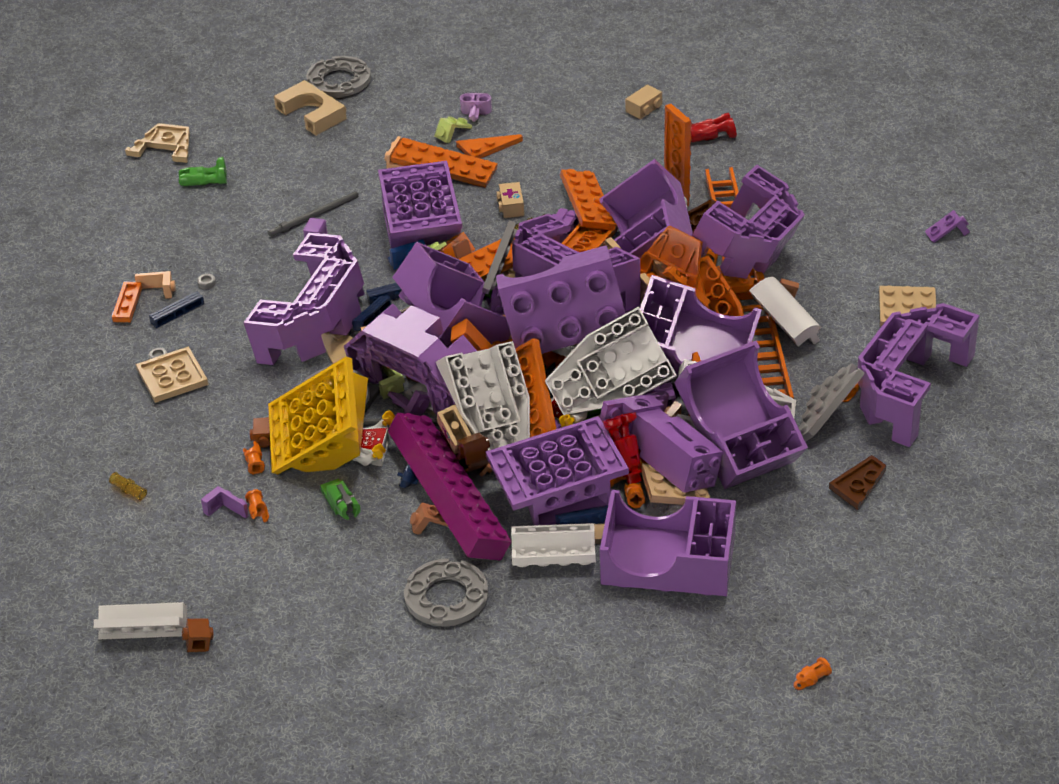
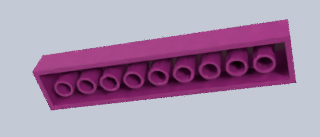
M397 412L388 429V433L467 557L502 560L512 541L465 472L463 466L457 460L456 455L449 448L448 443L441 436L440 431L433 424L432 419L426 415L418 416L411 413Z

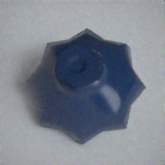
M410 465L405 466L403 473H397V476L401 477L400 487L407 488L412 484L417 485L418 478Z

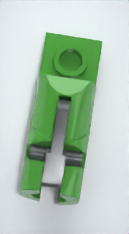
M335 479L320 485L323 495L336 515L339 514L346 520H349L347 514L349 512L354 517L358 516L361 510L360 505L343 480Z

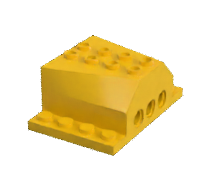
M347 356L268 404L272 473L279 475L289 468L303 472L335 470L360 456L368 378L353 372L352 358Z

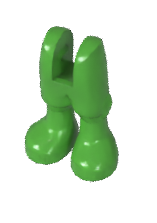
M219 157L214 167H188L179 170L178 173L181 186L227 183L224 157Z

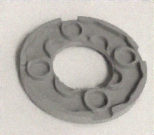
M334 56L325 62L322 59L313 64L307 71L306 78L307 82L330 97L337 99L361 92L370 83L371 72L366 62L359 58ZM337 70H346L354 75V79L350 80L351 82H343L339 86L337 83L330 85L324 81V77L328 73Z
M438 559L423 564L411 573L404 589V599L409 612L421 622L434 626H455L469 621L481 612L488 599V585L484 574L471 563L463 560L459 563L451 562L449 559ZM454 580L461 583L467 592L462 602L455 606L445 607L443 605L434 606L426 598V591L435 582Z

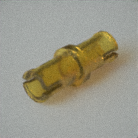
M114 472L109 478V483L120 488L123 493H129L140 501L147 495L145 488L135 484L134 480L127 479L117 472Z

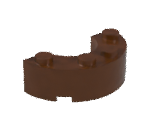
M439 429L441 436L448 443L443 431ZM476 433L457 440L458 453L455 455L466 473L487 466L489 461L486 458V451L490 448V442L487 437Z

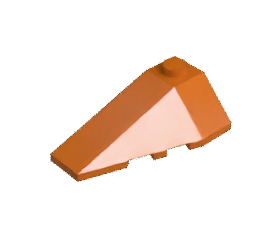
M709 255L702 257L698 289L710 300L707 308L722 315L743 316L744 312L741 302Z

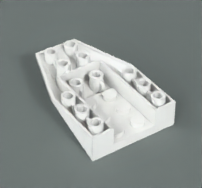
M637 307L588 334L548 376L545 382L563 415L601 409L603 401L643 395L676 378L677 375L652 333L642 311Z
M513 341L472 353H458L445 356L435 362L460 415L473 434L480 433L488 438L490 442L488 451L530 438V397Z

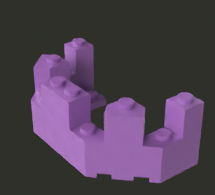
M758 165L743 177L741 181L743 185L731 207L728 208L717 201L703 214L692 234V237L702 241L701 258L705 257L709 248L715 254L725 257L720 266L725 276L746 279L752 268L764 274L777 260L785 244L793 237L805 216L802 210H798V202L794 195L789 194L787 183ZM756 204L760 210L750 220H747L745 217Z
M550 214L520 222L515 240L512 242L515 278L544 272L559 264L562 257L579 253L560 243V236L571 231V224ZM618 247L608 249L624 310L628 312L640 307V258Z
M308 233L293 254L294 260L307 262L311 278L293 303L260 299L244 321V326L258 364L274 365L281 355L280 349L285 350L294 345L302 362L326 352L321 334L330 332V334L347 335L353 326L352 320L362 313L358 297L365 295L363 290L364 281L358 260L352 255L351 250L344 243L340 235Z
M944 303L937 304L936 308L931 309L921 307L910 309L909 313L901 314L900 311L892 313L858 357V368L864 372L863 377L858 382L861 388L860 408L868 424L881 423L883 420L893 423L892 441L910 447L918 436L921 403L930 390L931 383L898 372V369L905 360L924 365L932 353L933 337L951 343L949 361L967 367L975 355L979 315Z
M391 304L343 346L346 356L352 358L353 369L362 376L367 377L368 382L372 384H379V381L383 380L380 367L384 365L426 385L433 412L436 415L437 412L456 404L435 362L445 356L477 351L464 335L447 348L438 338L443 333L442 322L438 316L412 305L405 312L401 313L394 304Z

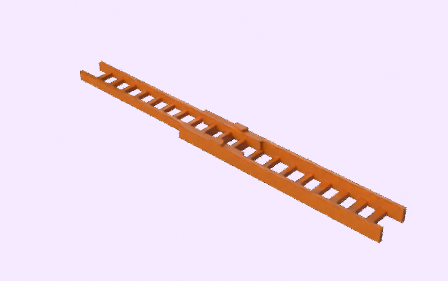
M729 167L730 180L711 181L709 169H705L710 199L716 201V198L734 196L736 198L739 191L733 167ZM732 186L733 189L714 192L713 187ZM725 201L721 203L727 207H731L733 201ZM754 268L749 273L750 276L754 275L752 280L755 285L765 279L764 274L756 271ZM750 291L735 292L739 301L754 299ZM760 304L742 306L743 312L753 311L754 307L764 310ZM766 312L767 316H760L758 323L768 322L770 328L756 329L754 335L771 334L773 340L757 341L759 347L774 346L775 351L758 353L757 361L778 359L779 364L758 365L760 373L781 372L782 376L761 379L765 386L784 384L785 389L778 391L794 399L776 324Z

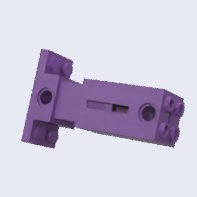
M666 391L603 401L600 414L602 423L604 420L618 415L636 412L637 418L629 424V432L637 437L638 448L641 450L640 457L683 493L715 486L724 451L679 416L670 417L664 412L670 394Z

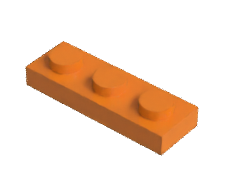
M123 282L112 314L113 322L131 323L142 290L141 282Z

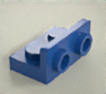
M423 239L389 249L390 256L388 257V262L395 270L400 267L416 242L425 245Z

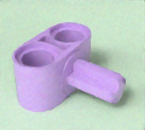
M486 93L462 94L460 96L461 112L469 114V119L475 122L479 115H486L492 111L491 96Z

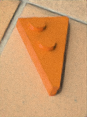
M518 134L456 141V146L464 154L481 159L522 142L523 136Z

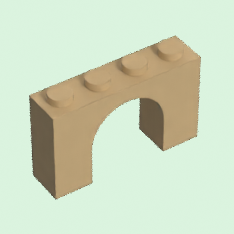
M305 80L274 96L275 108L284 115L305 106L319 107L304 116L306 129L314 135H318L347 119V110L343 104Z

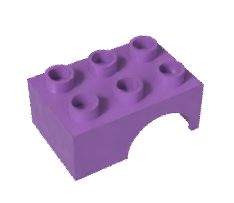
M655 159L599 199L600 204L610 213L620 230L621 235L615 238L614 241L622 250L638 258H641L645 251H648L667 226H673L690 236L693 234L681 183Z
M415 243L392 278L402 289L399 297L405 303L423 309L441 319L443 333L438 337L441 342L448 348L452 344V326L466 318L490 344H493L494 341L502 342L508 340L511 333L506 317L481 307L485 293L481 291L485 282L474 268L462 260L421 243Z
M607 246L562 257L559 264L535 275L519 278H510L503 274L496 276L499 295L515 348L532 338L539 339L541 353L579 344L588 334L625 314Z
M651 275L640 307L652 333L666 358H668L677 377L680 365L684 359L691 360L692 353L698 352L702 361L752 342L762 309L754 307L752 312L743 316L722 315L705 307L698 300L695 288Z
M757 341L686 366L674 382L696 430L724 451L718 471V477L724 489L791 464L808 448L788 405L780 406L777 404L763 384L757 361V354L760 348Z
M611 490L600 546L601 585L727 596L735 540L736 500L686 496L684 505L677 512L667 516L652 517L635 512L624 503L620 490Z

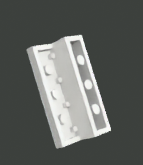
M775 277L765 278L749 290L753 298L798 347L807 339L813 344L820 341L817 333L821 326Z
M594 523L512 526V566L527 567L529 565H538L545 567L550 564L567 566L571 563L589 565L596 562Z
M183 602L99 606V619H94V629L98 630L99 640L181 637L182 628L186 627L187 605Z

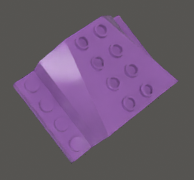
M447 161L378 170L390 249L421 239L424 240L427 246L437 241L450 239L461 233L462 222Z
M599 416L486 451V458L513 511L528 506L534 526L556 525V514L609 505L611 494L610 480L629 474L625 461Z

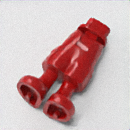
M724 113L715 119L709 118L692 124L691 142L717 138L718 132H726L730 138H736V127L733 119L730 118V114Z
M636 412L618 415L603 421L605 429L610 433L615 446L628 467L629 474L623 476L626 477L628 485L640 482V472H642V469H638L641 467L637 437L629 432V424L637 418Z

